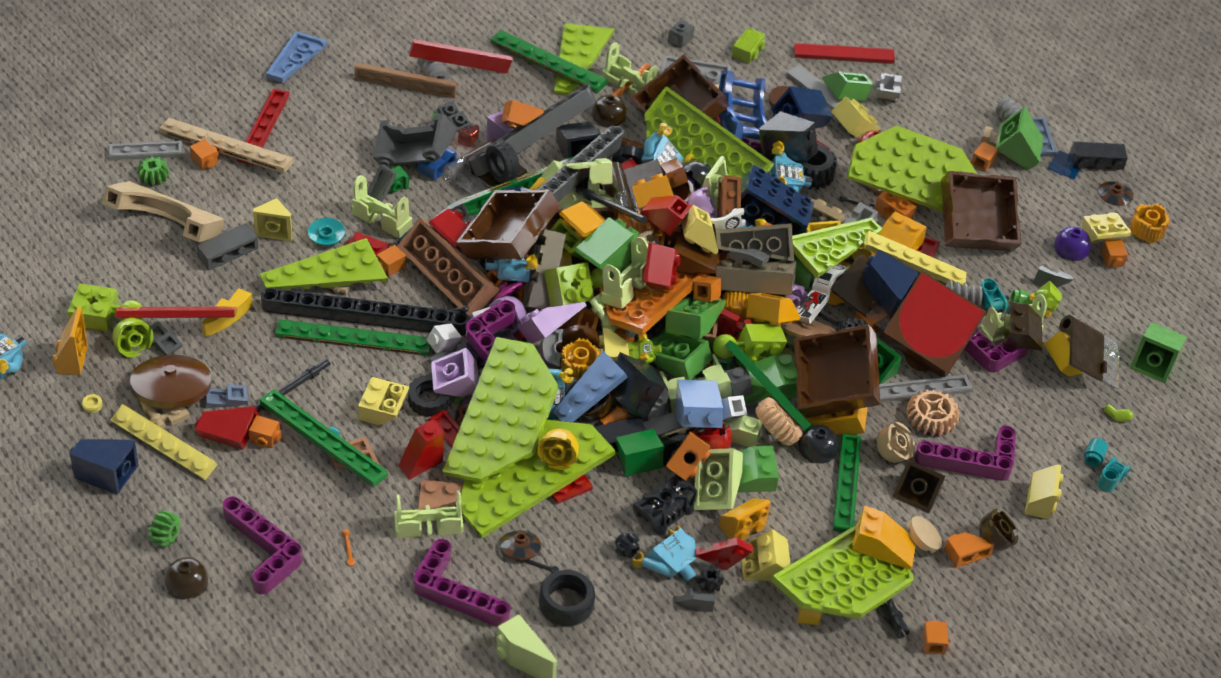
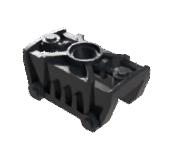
M675 473L671 479H666L664 484L650 494L644 495L637 503L635 502L633 504V511L638 517L644 516L651 522V526L657 534H665L669 526L684 515H691L693 513L698 491L687 480L685 481ZM687 489L690 491L686 495H679V491H686ZM668 496L671 497L669 501H664ZM662 507V512L653 518L651 516L653 509L658 510Z

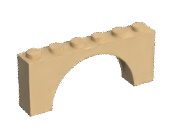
M130 181L106 186L102 204L117 210H141L170 218L185 227L184 237L197 242L209 240L221 234L225 220Z

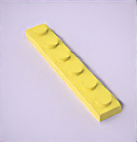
M868 231L865 235L864 249L874 253L880 250L918 272L923 271L944 283L952 280L954 286L958 281L960 287L963 283H966L967 272L874 232Z
M123 404L111 418L112 423L204 480L210 476L218 465L214 460Z

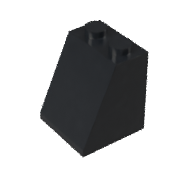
M779 112L759 128L762 156L768 160H774L776 154L772 153V149L774 148L773 144L778 141L783 143L784 153L792 161H808L818 153L815 122Z
M590 121L564 124L556 128V139L564 160L575 157L601 135Z
M620 352L614 362L625 372L628 378L615 387L610 394L629 413L646 420L663 392L665 385L653 366Z

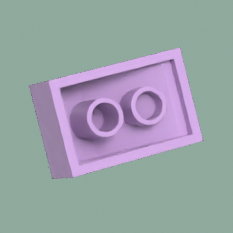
M582 302L544 308L540 311L536 309L521 318L522 322L517 327L526 340L533 344L550 335L583 309L586 304Z

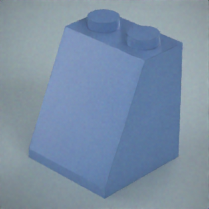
M677 379L675 419L683 427L722 428L723 404L717 381Z

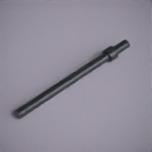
M578 186L575 190L576 193L582 195L588 201L593 200L640 223L647 221L646 216L606 199L589 188L584 189Z
M326 358L317 365L310 366L306 369L305 373L279 389L278 392L284 396L310 378L314 379L320 375L322 370L331 365L330 361ZM260 402L253 406L256 407L258 413L265 409L260 405Z

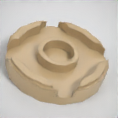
M914 516L908 521L907 529L910 528V537L919 548L924 551L930 550V553H935L941 548V537L936 528L927 519L921 516Z

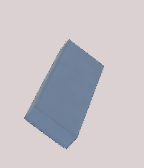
M1045 117L1032 118L1044 138L1040 157L1056 156L1057 151Z

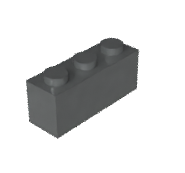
M245 223L198 244V258L210 271L259 249L258 237Z

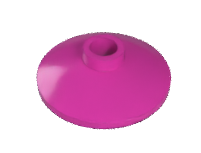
M523 282L511 285L507 283L502 284L498 287L500 289L499 293L494 297L493 301L503 296L513 295L524 285Z

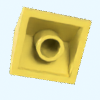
M277 198L254 208V230L257 237L292 242L291 213Z

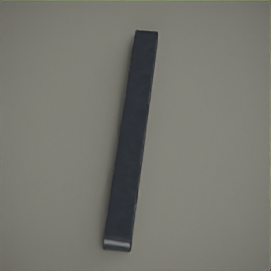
M266 288L261 292L262 309L269 313L431 332L434 326L452 324L461 336L466 334V324L469 321L468 315L461 311L276 288Z

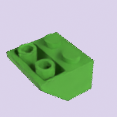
M837 72L822 78L826 86L839 100L846 96L850 100L854 98L856 101H865L873 86V83L865 74Z

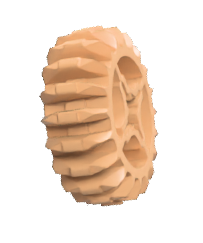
M927 389L923 392L918 391L916 395L913 394L907 405L906 415L908 416V422H911L912 427L917 426V432L924 430V435L928 432L931 433L932 437L935 433L939 436L943 433L947 435L950 430L953 431L959 420L958 404L954 403V398H949L948 394H942L941 390L939 392H935L934 389L931 392Z
M768 397L762 400L755 408L760 422L783 444L790 446L796 443L802 436L803 432L800 425L775 399Z

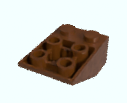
M673 232L671 236L662 233L659 245L676 249L681 257L680 265L676 268L677 272H701L704 274L716 272L720 250H718L717 254L713 252L707 253L699 244L688 242L683 232Z

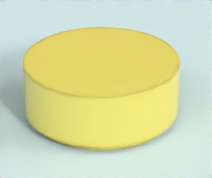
M95 394L87 395L82 400V408L87 413H96L103 406L101 397Z

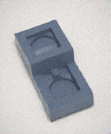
M227 384L226 389L210 388V391L205 396V408L241 406L248 403L247 386Z

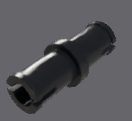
M893 599L887 600L888 605L885 602L881 604L887 615V621L889 624H892L899 638L905 637L902 630L908 636L910 629L903 620L904 616L897 609Z

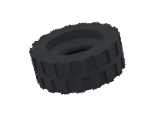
M500 141L487 147L485 151L486 164L495 180L499 183H505L519 176V158L508 142Z
M432 375L419 376V378H415L409 384V407L418 415H424L425 417L433 416L443 410H447L448 406H450L451 395L439 394V399L432 402L420 399L422 391L433 390Z

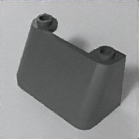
M443 113L435 114L434 120H431V124L428 126L404 128L401 124H397V127L392 126L389 120H382L372 158L379 165L383 164L387 167L428 161L435 162L441 158L455 138L456 127Z

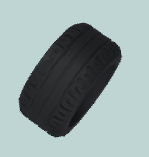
M563 569L551 573L542 582L539 592V607L544 617L553 624L566 627L575 626L586 621L593 612L595 589L590 579L581 572ZM567 588L579 592L584 600L575 606H562L554 602L550 595L556 590Z

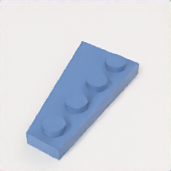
M295 31L267 71V79L283 83L327 46V40Z
M603 351L553 413L560 421L574 422L628 377Z

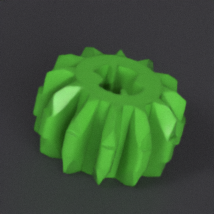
M153 156L150 159L145 158L144 161H139V166H137V175L140 182H144L145 185L151 183L153 187L155 183L161 185L162 181H166L169 173L165 160H161L160 157L156 159Z
M161 510L155 515L154 520L151 521L152 524L149 527L148 537H150V542L155 545L169 547L175 542V538L178 537L181 521L175 513Z

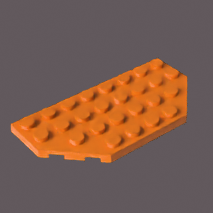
M720 253L718 263L726 260L724 253ZM676 271L678 283L674 285V290L654 289L648 285L643 289L633 287L634 298L624 308L604 304L609 323L643 335L667 314V310L677 305L694 289L695 280L710 274ZM604 285L600 287V293L604 291Z

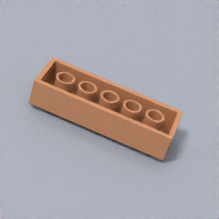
M421 217L397 245L459 308H462L464 305L468 306L469 311L466 313L467 315L485 309L500 290L458 248H455L433 228L429 221Z

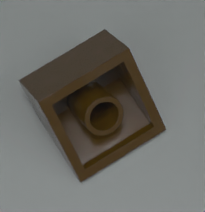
M1010 302L1004 314V346L1042 351V318L1028 304Z

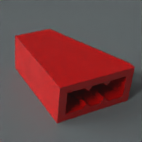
M253 406L203 411L201 417L196 420L195 430L199 437L244 450L249 440V429L255 417L259 416L256 407Z
M433 419L415 428L398 464V467L409 480L443 462L444 432Z

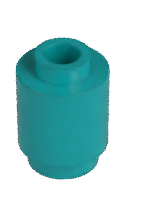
M1101 438L1090 440L1084 454L1087 465L1098 467L1103 463L1109 448L1107 442Z

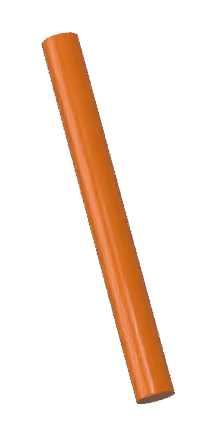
M645 63L637 70L641 73L640 77L643 75L644 70L650 69L649 63ZM626 82L623 88L619 87L612 95L620 97L634 82Z

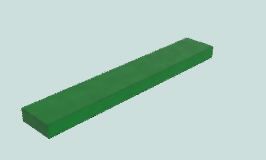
M729 340L725 344L804 430L812 426L806 417L734 341Z
M843 433L841 436L833 531L845 532L854 526L862 436Z

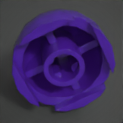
M1066 227L1058 233L1054 241L1056 253L1064 259H1071V261L1085 259L1091 248V240L1088 233L1078 227Z

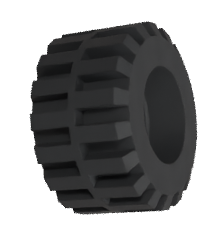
M817 145L818 153L808 161H793L803 166V175L812 177L811 186L808 187L811 190L812 187H815V190H819L820 187L822 189L826 188V185L829 186L834 180L837 157L834 156L835 153L833 151H829L830 149L823 147V145Z

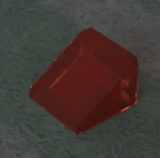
M479 125L470 126L458 131V142L467 147H471L479 139Z

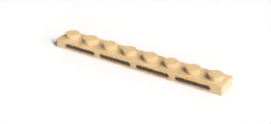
M168 118L159 127L160 133L191 144L206 139L212 147H216L219 153L280 173H285L293 164V157L172 118Z

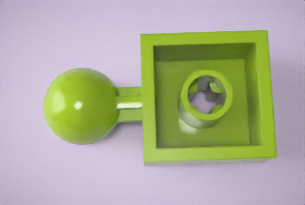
M588 262L544 270L550 307L590 301L594 298L593 289L600 291V287L603 286V270L596 268L590 274Z
M79 283L68 309V317L70 320L77 307H82L86 329L108 332L118 307L135 308L143 306L135 300H128L119 305L117 289Z
M745 324L738 341L731 335H720L713 343V351L722 359L733 357L734 354L725 346L729 340H732L753 362H757L772 355H781L787 340L781 325ZM736 357L739 367L743 366V364Z

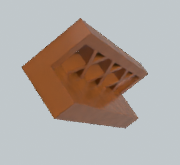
M723 175L718 181L717 218L725 217L733 209H741V177Z

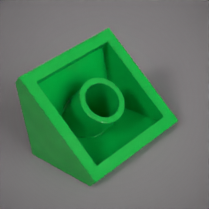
M876 336L879 384H883L898 373L902 357Z
M654 429L615 438L625 477L663 468L664 446Z

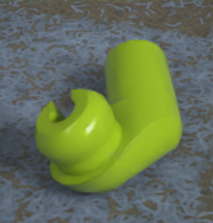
M1110 404L1103 410L1116 422H1128L1134 417L1133 412L1129 409L1116 410Z

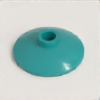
M320 218L310 224L308 236L312 242L318 245L331 246L339 243L344 238L345 227L336 219Z

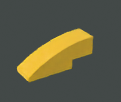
M238 288L229 301L221 298L216 306H237V313L234 318H206L202 322L203 336L207 337L217 333L240 319L253 306L252 293Z

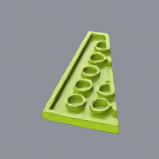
M565 23L560 58L589 70L600 55L603 47L614 34V29ZM557 76L554 95L567 96L574 92L579 85Z
M868 218L792 236L793 251L816 278H819L862 248L868 231L880 235L882 228L873 218Z
M367 238L260 274L265 289L291 290L297 287L311 289L310 286L328 288L351 286L353 283L362 282L364 285L375 281L388 283V278Z

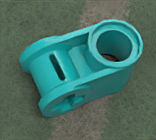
M989 278L984 279L980 285L983 292L981 302L984 309L988 312L990 307H994L996 311H1005L1008 307V302L996 281Z
M1113 456L1100 475L1097 483L1099 489L1104 492H1112L1126 478L1131 470V466L1122 464Z

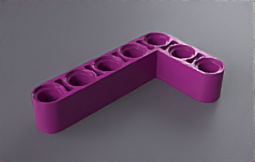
M501 301L470 319L466 324V339L485 363L495 342L493 334L512 324L515 320V304L512 301Z
M978 329L975 330L964 348L984 369L992 373L998 372L1023 358L1029 350L1004 346V342L994 345Z
M1001 426L995 440L994 453L921 441L917 445L914 460L925 467L1005 481L1010 477L1014 465L1016 431L1010 426Z
M231 496L223 501L224 519L272 555L252 575L254 591L262 595L267 594L302 564V547L241 499Z
M443 538L436 540L414 575V592L423 598L496 627L510 620L511 608L506 601L442 576L451 560V543Z

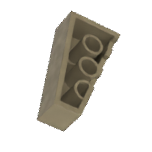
M791 224L714 230L719 250L756 249L766 253L770 258L794 261Z
M544 229L530 248V255L536 256L538 266L535 270H530L529 282H526L523 305L526 312H533L536 309L540 311L550 307L544 270L559 267L566 234Z
M723 260L718 263L716 269V277L721 278V290L792 295L795 284L796 262H767L760 268L752 262L740 264L730 260Z

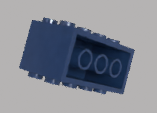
M753 164L741 179V208H744V215H741V219H745L746 225H752L753 227L756 226L755 220L762 218L771 225L791 224L792 236L802 234L807 229L814 202L809 197L797 192L793 187H789L781 182L777 177L771 176L764 169Z

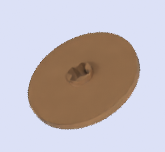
M798 320L792 321V324L781 323L782 330L795 337L836 332L832 327L814 320L811 324Z

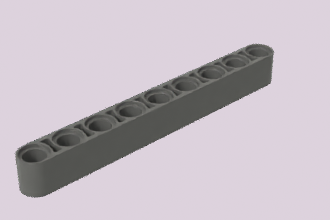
M590 86L580 87L545 109L542 115L524 126L517 127V129L512 130L492 144L505 141L513 147L516 154L595 104L596 100ZM487 147L468 159L475 176H481L490 171L485 158Z
M617 126L609 127L567 164L594 162L595 159L602 158L608 159L620 149L624 133L623 129ZM565 165L537 190H550L556 201L560 202L589 176L590 168L572 169Z

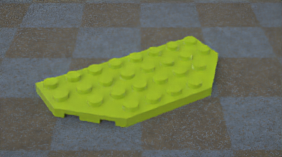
M667 86L645 113L647 139L654 132L659 131L661 123H666L668 126L664 130L671 127L672 133L665 136L682 155V161H685V157L688 154H692L694 157L690 161L705 162L712 169L719 158L724 156L728 176H738L741 179L753 164L764 169L767 173L774 166L771 161Z
M896 125L854 146L846 178L943 212L941 178L948 171L975 174L977 172L963 149Z
M496 337L444 466V475L483 483L489 480V477L497 472L502 473L515 466L514 463L534 455L559 387L533 344Z
M547 420L539 442L545 433L552 429L561 428L572 432L579 443V454L575 463L568 469H553L548 466L549 463L545 460L543 462L540 460L537 453V444L532 457L524 458L514 463L515 466L502 473L497 472L489 477V480L483 483L464 480L461 493L462 515L480 537L484 538L615 455L613 447L591 424Z
M855 525L773 575L771 582L801 609L860 619L909 587L914 578L913 573L909 569L853 551Z

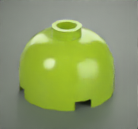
M133 317L120 321L115 326L112 334L113 344L116 349L124 356L130 358L140 355L141 353L137 352L149 349L154 339L153 331L149 325L141 319ZM140 345L137 351H132V347Z

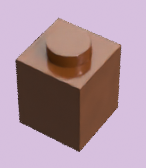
M677 157L660 164L663 175L668 177L671 189L688 182L684 167Z

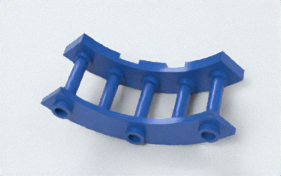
M721 71L719 90L725 95L730 105L719 114L721 126L740 140L743 137L760 140L759 128L767 123L763 106V95L766 89L765 79L756 78L754 83L734 78L733 71ZM736 85L754 89L753 101L733 97L732 86ZM732 104L753 108V116L734 112ZM738 120L754 123L755 128L744 126V123Z

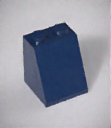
M789 86L771 108L774 116L779 112H784L815 122V129L825 127L834 117L822 91Z
M878 250L875 256L871 254L868 259L867 265L862 271L864 277L861 282L873 297L878 300V303L885 312L892 317L912 286L918 272Z
M80 439L69 452L75 479L116 495L119 494L139 466L134 440Z

